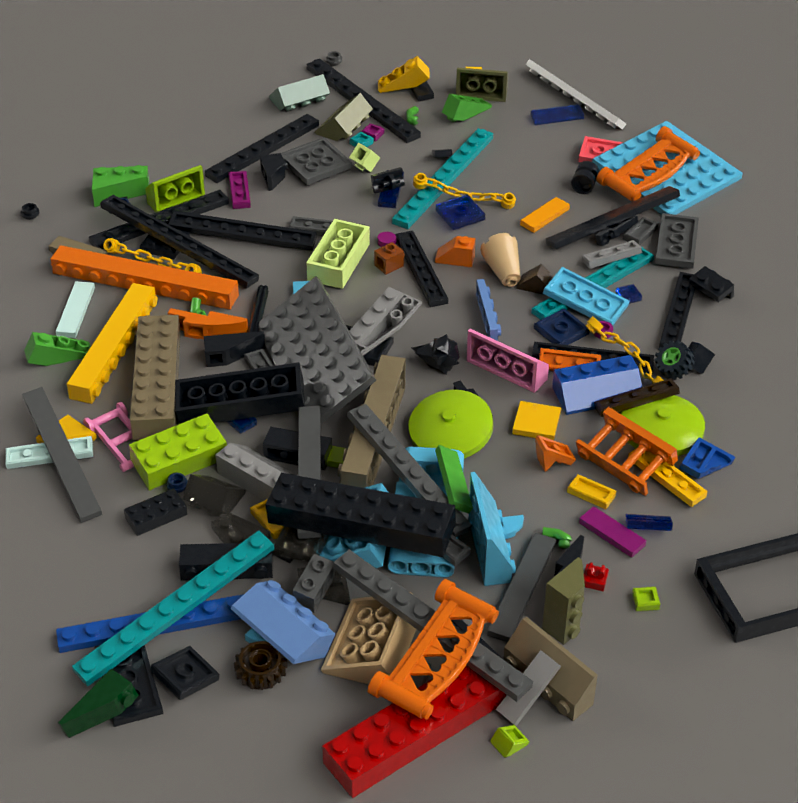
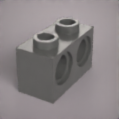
M314 554L293 588V596L296 598V601L303 607L310 609L312 613L316 611L335 578L333 561Z

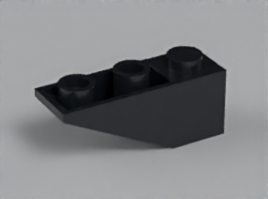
M264 331L204 336L206 367L226 366L244 358V354L264 349Z

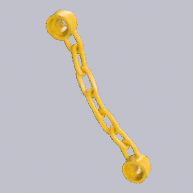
M418 173L413 178V186L416 189L421 190L430 186L448 195L466 200H493L501 202V206L505 209H512L515 206L516 198L514 194L509 192L504 195L499 193H469L446 186L435 179L427 178L424 173ZM451 189V190H454V191H456V192H455V194H454V193L448 192V190ZM472 195H478L479 198H472Z
M113 238L106 239L103 244L104 250L111 254H125L128 252L134 254V257L141 261L149 262L154 260L157 261L158 265L173 266L177 269H181L182 266L180 265L186 266L185 270L187 271L193 268V272L202 273L201 267L197 264H186L183 262L173 264L172 259L161 256L157 259L152 257L150 252L141 249L136 251L128 250L126 245ZM138 252L149 255L146 256L148 259L138 257L140 255ZM161 259H164V260H167V261H170V262H167V265H164V264H161V263L164 262V261L161 260Z
M594 316L587 321L586 328L593 334L595 332L599 333L602 341L612 344L618 343L624 346V350L629 355L637 357L640 362L639 370L644 379H649L652 384L664 381L660 376H657L655 379L652 377L649 362L643 361L640 358V349L634 343L624 342L619 339V335L616 333L602 332L603 325ZM606 334L615 336L613 337L614 341L606 339ZM629 345L633 346L637 350V352L634 351L632 353L631 351H629ZM647 365L649 374L645 373L644 375L642 366L645 367Z

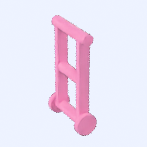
M122 402L116 404V409L93 420H90L88 417L83 419L84 426L95 432L121 463L119 467L123 472L134 467L132 461L127 460L116 447L132 439L128 411ZM119 417L129 431L110 440L99 426Z

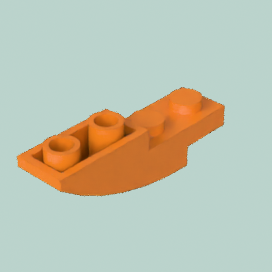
M170 308L168 311V315H179L180 330L184 331L185 337L204 339V336L247 333L248 331L247 318L210 311L208 316Z

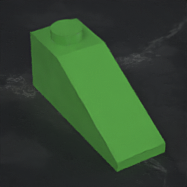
M449 94L442 113L447 115V119L450 121H465L490 109L492 105L482 98Z

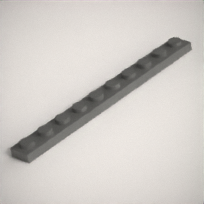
M350 549L333 562V569L420 632L436 612ZM454 625V627H455V629H456V631H457L458 633H460V634H464V633H465L463 630H461V629L458 628L456 625ZM438 638L442 648L449 653L454 650V645L460 641L458 638ZM478 642L466 666L517 702L532 688L533 681Z

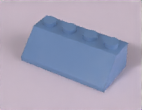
M273 580L256 583L231 607L234 613L293 664L325 658L336 635L328 628L325 622L315 617L310 609L303 607L296 601L293 595L288 594L281 588L278 582Z

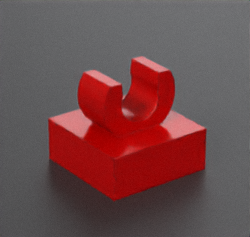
M592 562L586 564L584 571L585 588L604 592L609 569L605 565L601 567L594 566Z

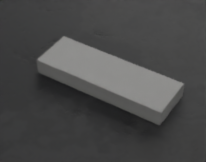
M632 240L582 256V259L591 269L642 253V247Z
M540 650L523 673L533 681L532 688L517 702L506 695L496 710L517 726L561 668V665Z

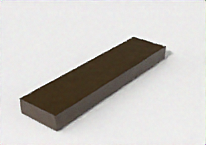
M670 378L595 401L594 407L600 416L604 417L603 412L608 406L617 412H621L680 394L678 385Z

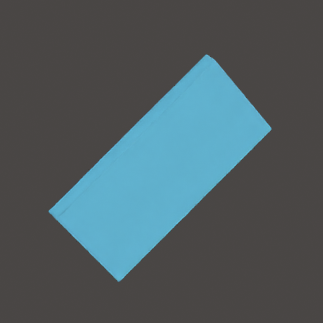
M564 267L560 268L543 291V294L590 318L594 316L598 321H607L612 325L616 323L630 302Z

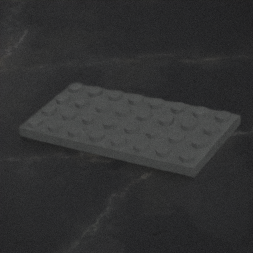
M317 276L307 282L306 285L259 322L258 331H264L265 345L275 365L300 363L304 381L305 407L320 406L321 424L377 381L324 285Z

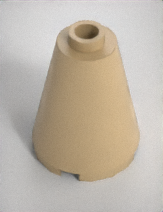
M498 233L489 237V241L486 244L483 242L480 248L481 254L504 286L513 287L520 281L518 242L516 237L510 236L509 233Z

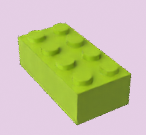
M204 414L129 444L130 460L150 491L166 484L168 477L173 473H182L186 476L215 464L216 454L227 446V442L209 415Z

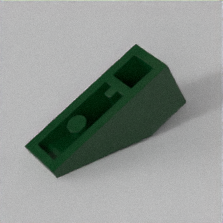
M110 669L58 724L65 735L71 738L120 715L127 707L133 704L138 694L130 681L113 669Z

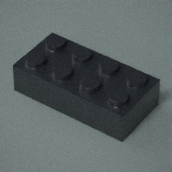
M173 488L125 508L124 514L125 519L135 534L139 536L186 516L187 507Z

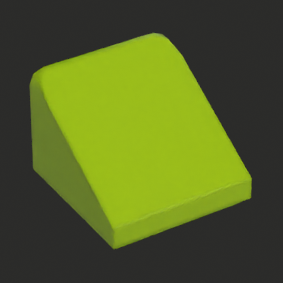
M515 725L497 728L490 741L505 758L529 744V740Z

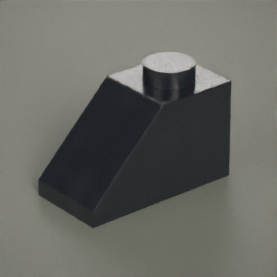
M281 153L260 156L261 172L268 190L271 191L285 178V170H288L286 159L283 160Z

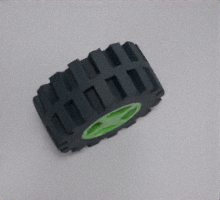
M672 340L669 341V344L664 343V347L658 349L660 352L655 354L657 357L654 359L656 367L668 379L676 380L677 377L679 379L683 378L682 375L689 374L687 371H691L693 368L691 365H694L695 362L693 360L694 355L683 342L678 340L674 342Z

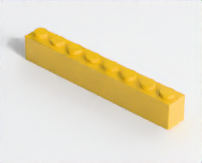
M136 283L131 285L67 382L69 399L92 404L95 398L100 395L102 387L109 381L110 375L117 368L119 360L125 356L126 349L134 341V337L137 334L138 317L150 315L152 308L157 305L158 297L155 294V287Z

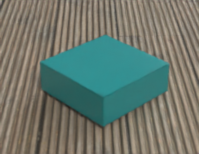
M359 132L349 139V144L356 147L360 143L368 147L374 143V138Z

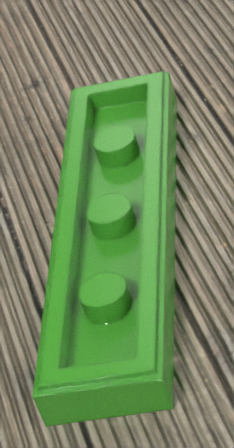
M438 445L435 452L449 504L455 505V509L469 514L473 506L458 453Z

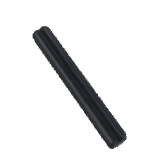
M260 285L258 287L247 332H259V322L263 318L269 292L267 285Z

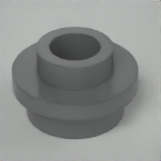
M331 51L326 57V62L336 66L342 62V56L337 51Z

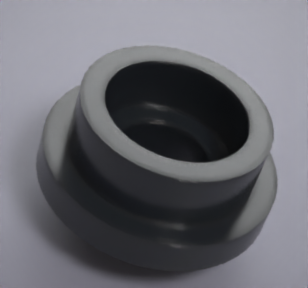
M27 203L22 206L21 216L23 218L34 219L40 213L39 208L34 203Z

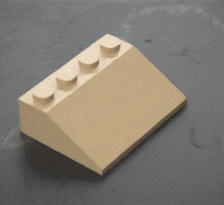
M373 597L352 599L321 671L324 674L369 684L372 677L378 671L390 676L408 651L416 628Z

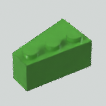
M148 166L93 168L92 194L94 207L100 206L101 201L112 195L119 198L127 196V199L146 195L145 188L150 185Z

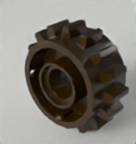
M257 641L249 643L246 647L241 648L240 654L235 656L234 670L237 680L241 679L242 685H247L252 690L273 688L277 683H281V676H286V668H288L287 659L269 642Z

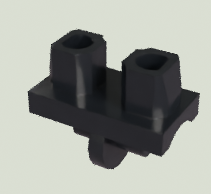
M399 167L371 175L373 192L376 194L405 186L403 169Z

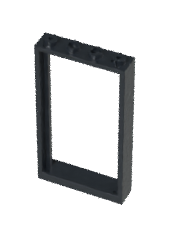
M798 533L697 559L694 575L735 643L798 626V608L745 622L715 572L798 551Z

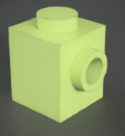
M360 143L357 144L349 157L356 163L355 167L361 171L366 169L369 172L373 170L380 159L377 154Z

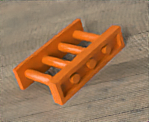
M608 406L603 412L605 426L588 444L580 439L576 441L578 454L584 460L592 461L626 483L635 493H641L646 496L648 488L645 481L662 463L667 462L673 466L678 461L677 449ZM616 430L622 434L604 455L595 450L611 431ZM628 441L637 443L639 446L621 466L611 460ZM650 451L656 455L639 476L628 471L645 452Z

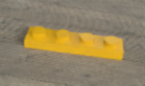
M634 449L633 451H631V452L629 453L628 457H629L636 449ZM650 451L645 452L636 461L635 465L644 471L656 455ZM667 462L662 463L651 475L653 479L690 507H693L707 497V490Z

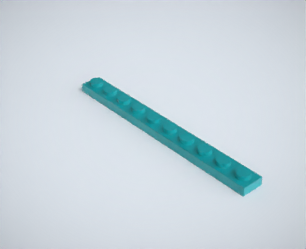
M478 128L431 178L449 186L493 140V133ZM430 186L419 190L392 218V224L409 229L443 192Z
M257 531L72 666L73 672L88 687L273 551L274 544L263 533Z

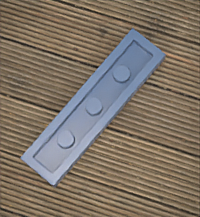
M484 279L476 280V297L488 337L498 341V336H501V326L497 324V312L493 311L494 302L493 299H490L489 286L486 287Z

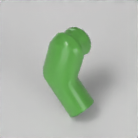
M416 106L406 111L407 122L412 125L418 124V117L414 116L419 112Z
M191 299L190 312L206 315V312L200 309L201 299Z
M543 527L542 535L559 540L558 546L560 548L568 549L570 547L572 538L569 534L561 529Z

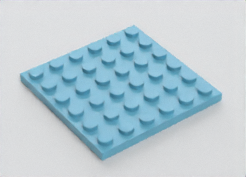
M668 121L593 158L592 161L600 170L608 167L616 172L656 144V135L663 126L670 128L675 135L697 147L700 155L696 160L687 159L684 165L671 178L652 189L641 192L640 198L668 186L680 191L679 197L653 208L661 215L662 213L677 215L742 179L743 175L741 171ZM665 152L667 158L671 160L675 159V156H679L675 153ZM654 160V163L658 168H662L664 164H668L667 162ZM642 169L645 176H651L652 173L656 172L654 170ZM630 177L635 185L639 184L640 181H644L641 178Z

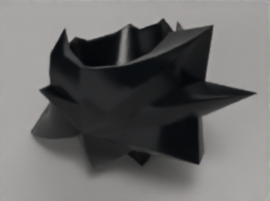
M447 334L440 338H435L431 343L411 347L416 355L426 361L428 366L439 369L446 375L447 371H450L454 365L459 364L458 344L454 340L449 339Z

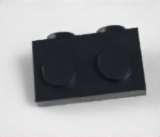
M706 266L689 278L690 285L717 302L721 301L724 297L729 299L734 297V284Z

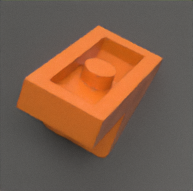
M540 435L536 436L537 459L545 472L548 471L555 461L570 466L576 461L568 445Z

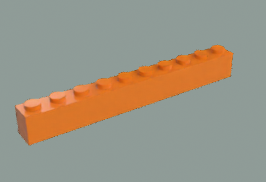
M62 245L59 246L50 258L53 274L129 289L133 283L155 287L156 295L191 302L192 298L201 299V304L231 310L239 296L237 280Z

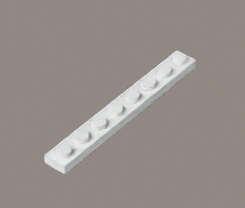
M529 59L525 64L531 68L529 71L535 76L540 74L541 80L547 84L549 81L552 82L551 86L558 91L562 89V94L568 98L573 96L574 102L580 106L585 104L584 108L591 113L593 111L597 112L595 116L603 121L606 118L608 120L607 124L613 128L618 126L623 130L626 126V123L532 60Z

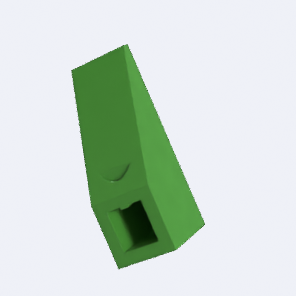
M32 332L24 351L27 363L50 366L83 359L91 346L88 341L82 339L77 340L64 336Z

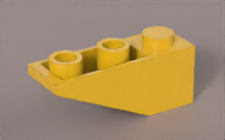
M418 56L409 59L405 64L395 68L391 73L382 76L378 80V91L383 93L417 87L430 79L429 68Z

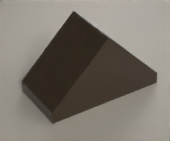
M540 264L522 274L517 289L543 294L544 288L554 276L543 264Z

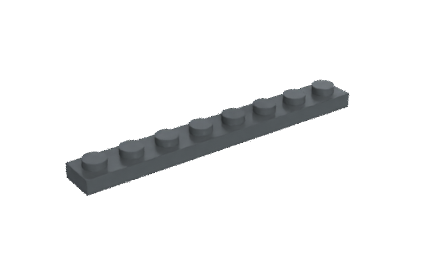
M367 404L348 412L347 417L417 498L449 504L445 493ZM455 509L456 525L452 533L455 538L470 531L472 524L457 509Z

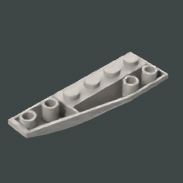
M388 287L349 331L362 355L364 356L400 330L421 306L422 301Z

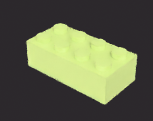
M334 219L306 262L307 281H311L317 276L322 284L343 289L370 245V226Z

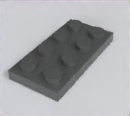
M662 213L655 264L693 269L699 217Z

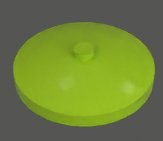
M464 390L440 391L426 397L414 408L408 424L409 434L415 447L437 448L438 445L449 449L459 450L464 454V458H467L480 451L489 441L493 432V417L488 404L476 394Z
M676 395L624 410L621 415L677 449V456L687 454L699 437L703 439L705 420L702 413L691 402ZM628 441V443L634 448H637L639 446L637 443L633 441Z

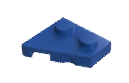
M699 437L682 461L679 469L699 479L731 465L735 456Z

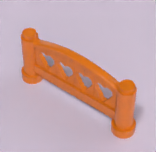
M663 126L656 135V144L616 172L608 167L602 168L597 175L596 181L602 186L607 185L633 202L640 199L641 192L652 189L671 178L684 165L687 159L696 160L700 155V151L697 147L675 135L670 128ZM665 152L675 153L679 156H675V159L671 160L667 158ZM654 160L667 162L668 164H664L662 168L656 167ZM642 169L654 170L656 172L652 173L651 176H645ZM630 177L641 178L644 181H640L639 184L635 185Z
M444 579L439 584L435 593V600L440 602L441 605L390 676L381 671L376 672L367 690L370 695L376 698L382 697L421 719H428L434 708L430 702L439 696L459 676L469 662L480 640L484 624H493L499 615L496 607L457 588L456 584L448 579ZM469 619L473 623L467 626L466 633L460 634L456 631L451 620ZM438 638H458L460 641L454 645V650L448 653L444 651ZM445 657L447 659L446 662L442 663L441 669L436 672L430 669L424 658ZM430 675L433 677V680L427 683L428 687L426 690L420 691L417 689L411 676Z

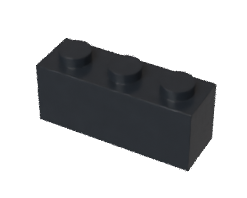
M270 426L263 442L264 457L272 461L298 465L299 432ZM321 436V470H326L327 459L332 449L331 437Z

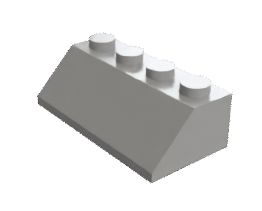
M229 443L216 454L218 474L263 500L269 498L281 473L296 475L244 445Z

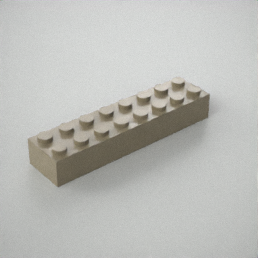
M147 315L138 317L130 414L133 440H141L176 426L175 380H178L179 315Z
M381 355L379 363L376 362L374 366V377L377 381L369 386V390L365 391L364 404H367L391 432L405 392L406 358ZM354 425V434L350 433L348 440L349 448L344 450V462L339 464L337 476L341 477L339 480L340 484L365 488L374 485L382 456Z

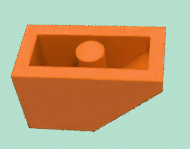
M456 236L438 248L435 263L472 267L475 257L476 238Z

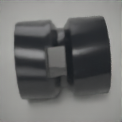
M590 161L579 163L571 180V186L577 193L588 194L593 190L599 173L598 166Z

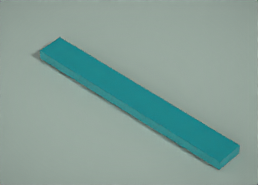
M642 247V253L614 261L585 278L606 288L653 261L654 255ZM550 297L534 306L531 313L542 320L562 309L568 310L570 307Z

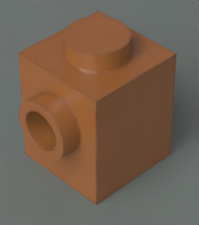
M393 242L374 250V266L387 275L404 266V251Z

